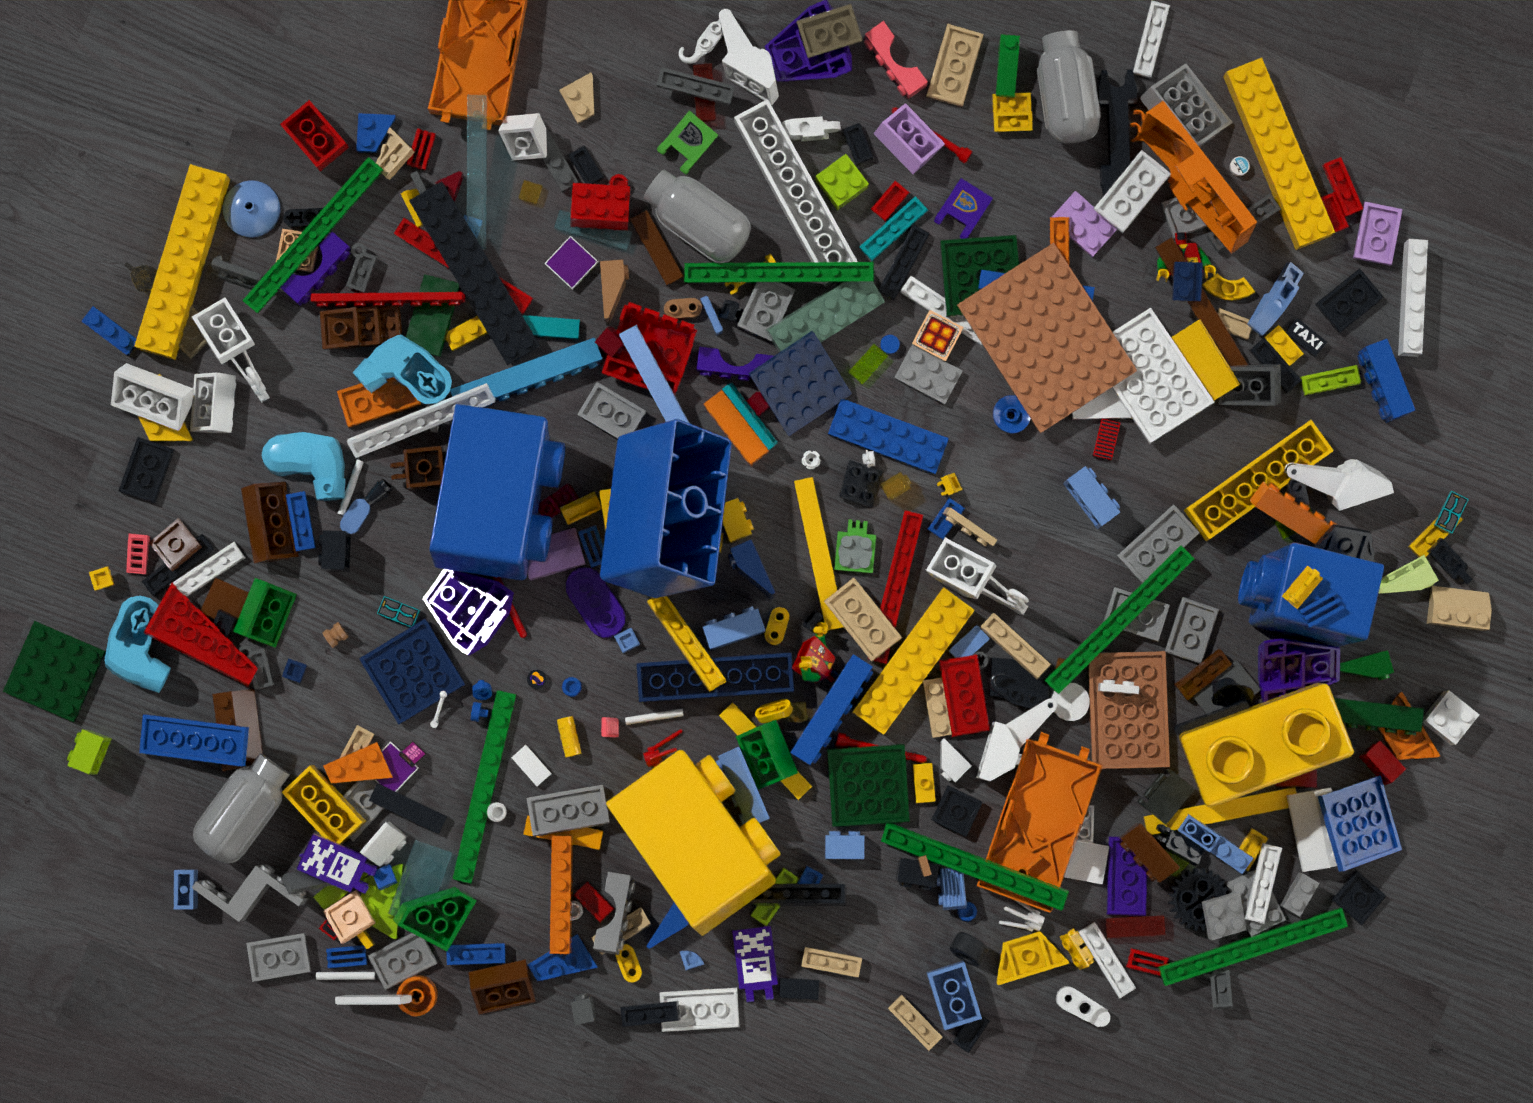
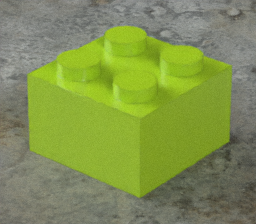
M847 154L815 176L816 183L837 211L868 189L869 183Z
M82 729L75 737L74 742L76 745L67 757V761H69L67 766L87 774H98L112 738L92 730Z

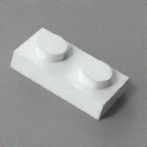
M1103 680V683L1098 684V691L1139 694V686H1134V682L1123 681V685L1115 684V680Z

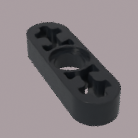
M323 208L290 209L284 213L283 221L290 228H305L310 224L307 222L306 216L309 213H315L317 216ZM300 213H303L302 219L304 223H301L300 219L294 220V223L287 220L291 217V214L298 218L301 217Z

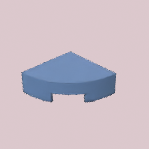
M680 951L685 970L704 965L703 960L696 953Z

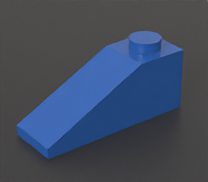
M675 902L647 944V948H652L688 925V921Z

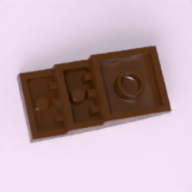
M400 306L353 307L320 311L323 350L380 346L388 339L402 335Z

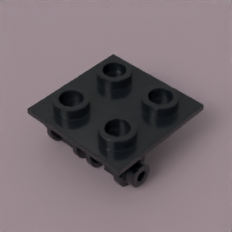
M849 460L839 497L873 507L882 470L873 467L868 468L867 465Z

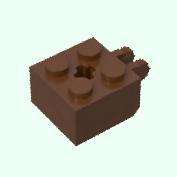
M442 446L406 449L403 450L404 462L390 464V468L393 469L405 467L406 474H394L391 478L392 480L406 479L408 490L440 487L445 464L444 448ZM423 464H427L430 467L425 473L421 470V467H424Z

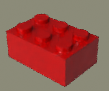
M310 100L280 124L320 172L349 148L347 143Z
M573 183L571 227L628 231L630 186Z

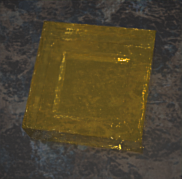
M524 180L519 199L537 205L543 186Z
M806 701L791 703L793 711L788 716V723L807 721Z

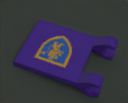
M961 178L936 215L934 222L940 225L947 214L966 225L960 235L961 239H966L993 198Z

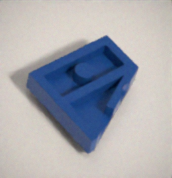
M358 113L356 151L361 153H377L382 140L388 134V129L395 122L396 116Z

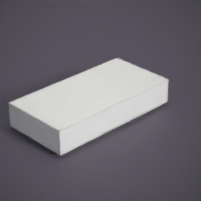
M527 745L511 757L536 786L540 785L552 774Z

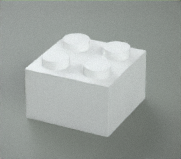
M1448 690L1443 691L1427 711L1422 723L1449 745H1456L1479 714Z

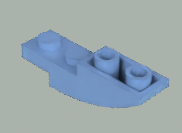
M1288 262L1285 264L1269 293L1264 294L1247 324L1260 336H1263L1277 321L1300 288L1297 285L1304 273L1293 263Z
M1189 814L1178 828L1179 832L1241 874H1243L1253 859L1252 856L1237 847L1230 840Z

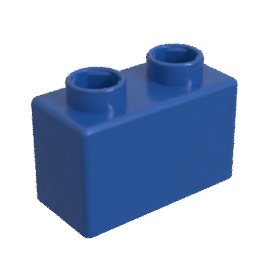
M462 404L455 405L429 548L435 568L524 580L527 577L530 560L546 562L551 541L553 519L550 516L537 514L542 486L558 488L560 485L565 457V444L563 442L550 441L548 421L545 417Z
M680 419L670 420L618 437L600 578L603 581L652 598H661L715 584L731 454V441L728 438Z
M1292 543L1267 555H1262L1259 562L1249 561L1247 563L1239 588L1238 603L1241 606L1252 608L1249 623L1253 627L1331 646H1343L1364 641L1369 636L1384 565L1299 543ZM1309 566L1312 570L1316 569L1323 579L1301 606L1296 609L1282 595L1302 571ZM1335 591L1345 609L1308 628L1299 610ZM1331 597L1305 611V614L1308 615L1332 602L1333 598ZM1335 604L1309 618V621L1312 622L1337 608V605Z

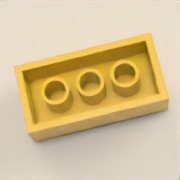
M315 765L307 767L282 791L284 796L322 837L342 845L366 822Z

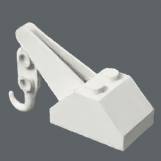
M729 9L721 10L719 12V20L709 24L698 39L695 53L691 57H685L683 55L684 47L680 48V60L686 64H692L697 62L703 55L711 52L724 35L728 50L727 55L722 60L726 78L762 100L768 99L771 105L779 97L770 53L765 49L760 50L752 46Z
M223 298L192 316L218 361L223 364L231 359L249 383L260 402L262 403L269 399L266 388L246 352L247 349L255 344L227 299ZM240 353L243 354L249 366L246 368V374L233 358Z
M947 538L943 540L926 569L930 576L962 596L978 599L979 595L983 594L1020 615H1024L1028 608L1024 603L1029 602L1025 595L1015 589H1009L1008 591L991 576L996 568L995 563ZM988 583L1007 599L1005 600L985 589V585Z

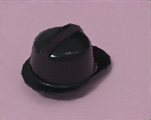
M1227 677L1212 682V703L1214 705L1226 707L1245 699L1248 701V704L1253 700L1254 691L1248 686L1238 684L1232 678Z

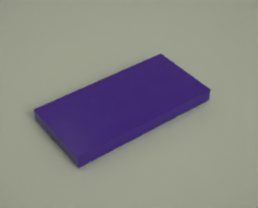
M1109 836L1107 914L1146 916L1147 875L1145 873L1147 870L1143 865L1139 867L1132 859L1134 855L1130 851L1126 852L1120 846L1121 841L1119 837Z

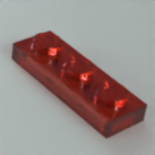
M712 63L693 65V74L713 80ZM695 97L696 116L703 122L716 121L715 102Z
M1164 915L1105 918L1107 938L1166 935Z

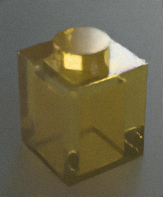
M900 472L881 483L880 486L891 502L911 489L909 485L912 483L906 474L903 475Z

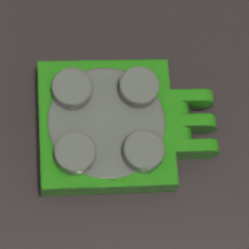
M848 519L847 532L838 531L834 570L873 573L876 535L867 534L868 521H864L863 528H859L860 520H856L854 528L852 527L853 521Z

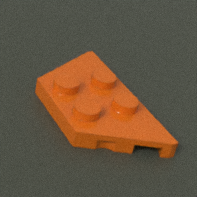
M1399 692L1391 705L1411 707L1403 692ZM1423 726L1421 732H1416V736L1406 735L1403 730H1397V733L1385 732V728H1378L1397 760L1435 758L1440 756Z

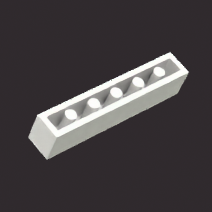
M1408 239L1404 242L1398 356L1418 357L1422 354L1428 240Z

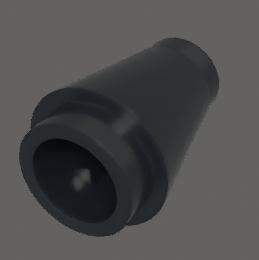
M382 478L380 481L377 480L364 499L370 506H373L391 495L390 492L393 488Z

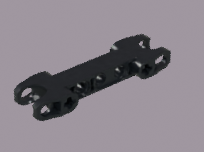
M1101 70L1097 94L1099 107H1107L1109 165H1100V186L1103 197L1130 165L1128 107L1137 106V86L1133 70H1127L1125 84L1121 87H1114L1110 84L1107 70Z

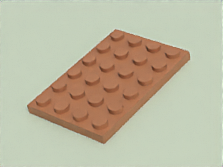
M1165 651L1099 653L1088 664L1091 760L1102 764V769L1170 767ZM1103 680H1115V684L1123 685V681L1134 682V686H1139V694L1098 691V684L1103 683Z

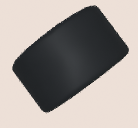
M958 932L950 945V951L956 957L974 966H979L988 952V948L984 943L964 932Z

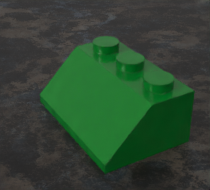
M255 578L233 632L276 648L297 594Z
M777 720L765 723L736 736L758 790L798 774Z

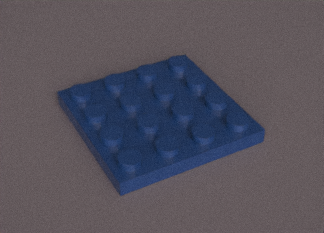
M813 331L748 373L788 436L837 405L841 399H845L852 394Z
M426 619L359 658L398 725L438 702L441 698V691H446L448 696L466 685Z

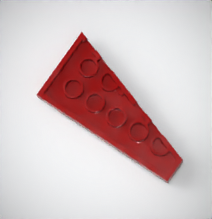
M171 583L147 625L144 634L249 687L258 668Z

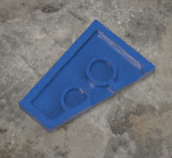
M578 934L571 938V954H550L549 951L528 964L537 981L598 968Z

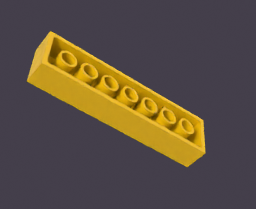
M1310 420L1184 509V512L1205 541H1208L1255 507L1250 499L1262 482L1268 485L1273 483L1280 489L1287 485L1290 477L1285 473V466L1288 463L1315 465L1334 450L1313 421Z
M943 587L852 713L884 735L975 610Z

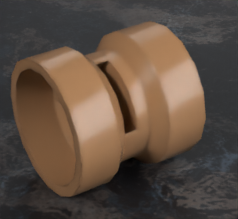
M339 622L335 623L331 630L326 629L322 632L332 648L338 645V641L349 638Z

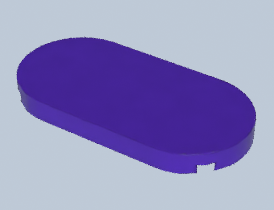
M578 568L574 570L567 579L566 592L590 630L602 638H610L620 633L625 625L624 610L605 581L600 578V574L591 568Z

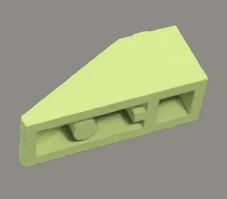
M1425 555L1382 577L1379 594L1422 590L1433 586L1439 580Z

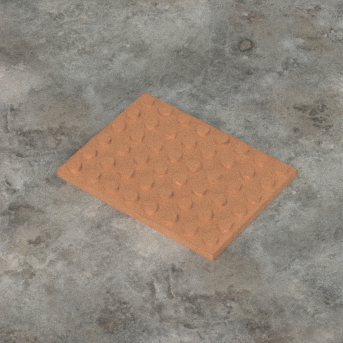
M1054 243L957 304V307L1039 433L1047 430L1137 372L1132 361Z

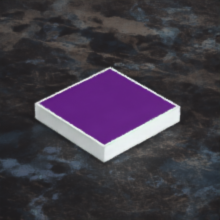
M570 236L544 264L573 290L599 262Z
M390 741L382 750V753L393 778L374 780L397 792L419 767Z

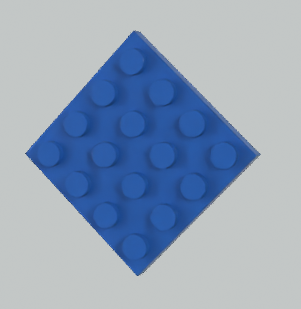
M1381 775L1317 796L1339 872L1402 850Z

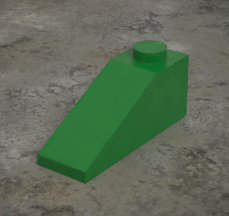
M1003 34L1000 36L996 80L997 97H1015L1020 36Z
M1388 650L1340 663V672L1367 678L1378 677V681L1390 678L1389 674L1394 673Z

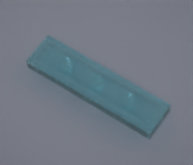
M559 210L554 229L625 251L628 249L633 234L627 230L571 227V213Z

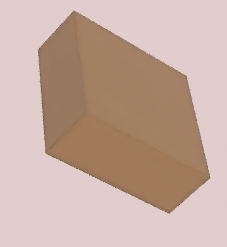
M926 855L917 857L922 875L924 877L932 875Z

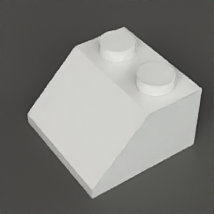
M540 114L505 116L498 131L511 159L546 158V127Z
M385 822L360 853L380 867L384 864L388 865L394 858L392 854L396 850L400 851L407 843L405 839L408 836L391 822Z

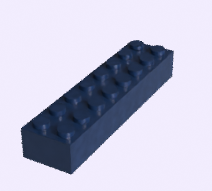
M791 653L711 658L725 677L726 682L710 692L688 660L636 663L639 702L794 692Z

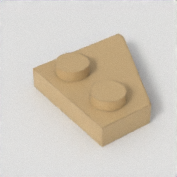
M592 73L559 90L577 124L594 116Z
M389 128L387 131L389 134L386 144L382 145L381 154L376 162L384 170L382 174L389 180L415 152L392 128Z

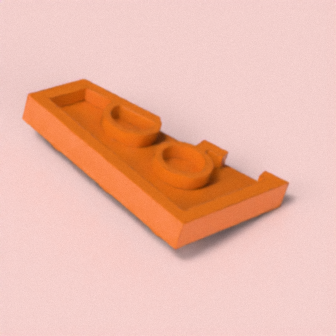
M378 742L323 765L331 783L393 778Z

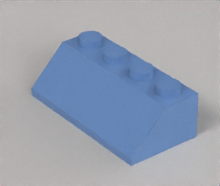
M740 747L719 755V760L716 763L722 771L724 770L727 779L735 788L734 796L731 798L735 807L739 806L742 813L739 814L742 824H745L751 818H756L759 823L770 819Z

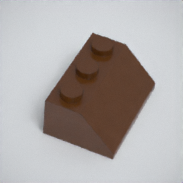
M1135 823L1119 837L1121 841L1120 846L1126 852L1130 851L1134 855L1132 859L1139 867L1143 865L1147 870L1145 874L1152 882L1155 880L1161 882L1180 868L1141 823Z
M526 959L468 972L470 990L479 1015L536 1002Z

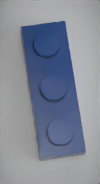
M94 306L89 310L82 322L129 356L135 348L136 338Z
M306 492L287 494L286 498L296 551L315 549L316 545Z
M505 943L451 945L448 951H446L447 965L506 963Z

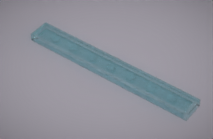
M467 95V224L482 249H486L487 95Z

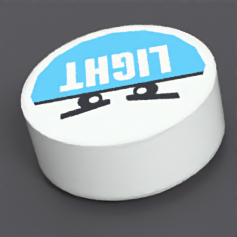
M1242 156L1235 157L1229 166L1231 173L1235 176L1245 175L1249 170L1248 160Z

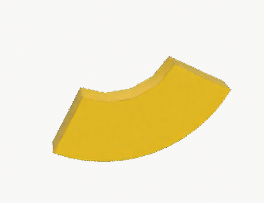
M1217 273L1215 277H1211L1202 284V287L1208 293L1223 300H1241L1255 293L1244 277L1239 280H1227Z

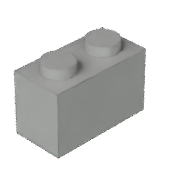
M1298 873L1279 906L1300 917L1320 883L1303 873Z

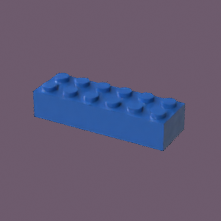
M854 654L851 656L790 753L808 765H811V763L816 764L821 756L819 750L822 746L827 747L832 739L829 736L832 730L836 732L842 723L839 720L842 714H848L853 706L850 704L853 697L857 699L863 690L860 687L863 681L867 683L874 673L871 671L873 666Z

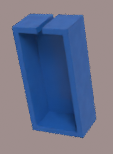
M1388 339L1371 344L1360 350L1357 358L1359 364L1364 366L1366 371L1364 376L1367 383L1371 384L1373 389L1371 391L1372 397L1379 404L1380 409L1378 411L1381 419H1384L1387 423L1415 411Z

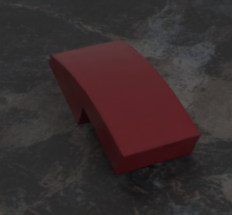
M568 483L553 495L540 502L538 511L543 516L554 518L561 513L560 507L579 499V496Z
M1317 769L1277 783L1275 786L1317 789Z

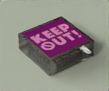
M414 741L399 753V756L412 768L426 755Z

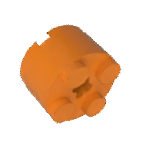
M421 975L406 979L399 986L396 995H411L412 1002L398 1006L403 1012L411 1016L426 1014L437 1002L438 991L435 984L428 977ZM415 991L421 993L420 1001L417 998H413Z

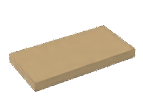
M947 24L926 97L963 107L984 34Z
M855 578L851 579L824 601L871 662L902 639Z

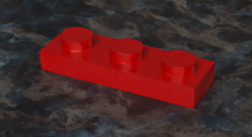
M1339 157L1324 163L1322 166L1344 216L1347 217L1362 211V204L1342 158Z

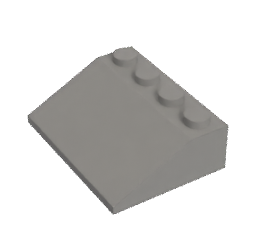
M1184 64L1151 86L1140 97V100L1148 110L1164 101L1199 147H1202L1233 123L1187 64Z

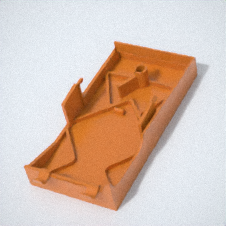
M449 0L446 18H443L438 43L440 56L428 106L430 114L441 115L440 121L447 123L450 122V117L483 123L482 129L491 130L492 124L501 126L507 115L528 0Z
M1164 101L1160 102L1145 114L1141 110H1135L1133 114H1139L1142 117V126L1138 123L1130 124V127H1136L1138 130V135L1131 141L1145 142L1169 168L1171 173L1170 178L1167 180L1170 183L1169 187L1184 210H1188L1185 206L1188 204L1231 254L1246 244L1257 221Z
M1041 732L1038 741L1026 739L1025 748L986 859L1061 888L1103 765L1087 759L1090 751L1088 748L1081 746L1079 756L1046 745L1049 734ZM978 880V887L1049 913L1053 911L1051 906L983 880Z

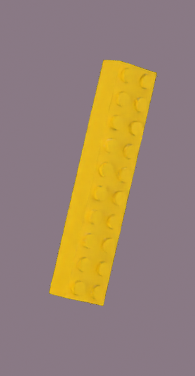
M1259 58L1227 71L1223 78L1272 195L1281 208L1279 211L1295 250L1331 237L1335 230L1263 59Z
M189 165L134 347L138 350L176 360L179 343H181L183 337V330L190 314L189 311L195 298L229 186L230 178L227 174Z

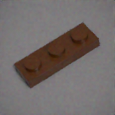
M1218 649L1174 685L1188 701L1229 668L1232 663L1222 650Z

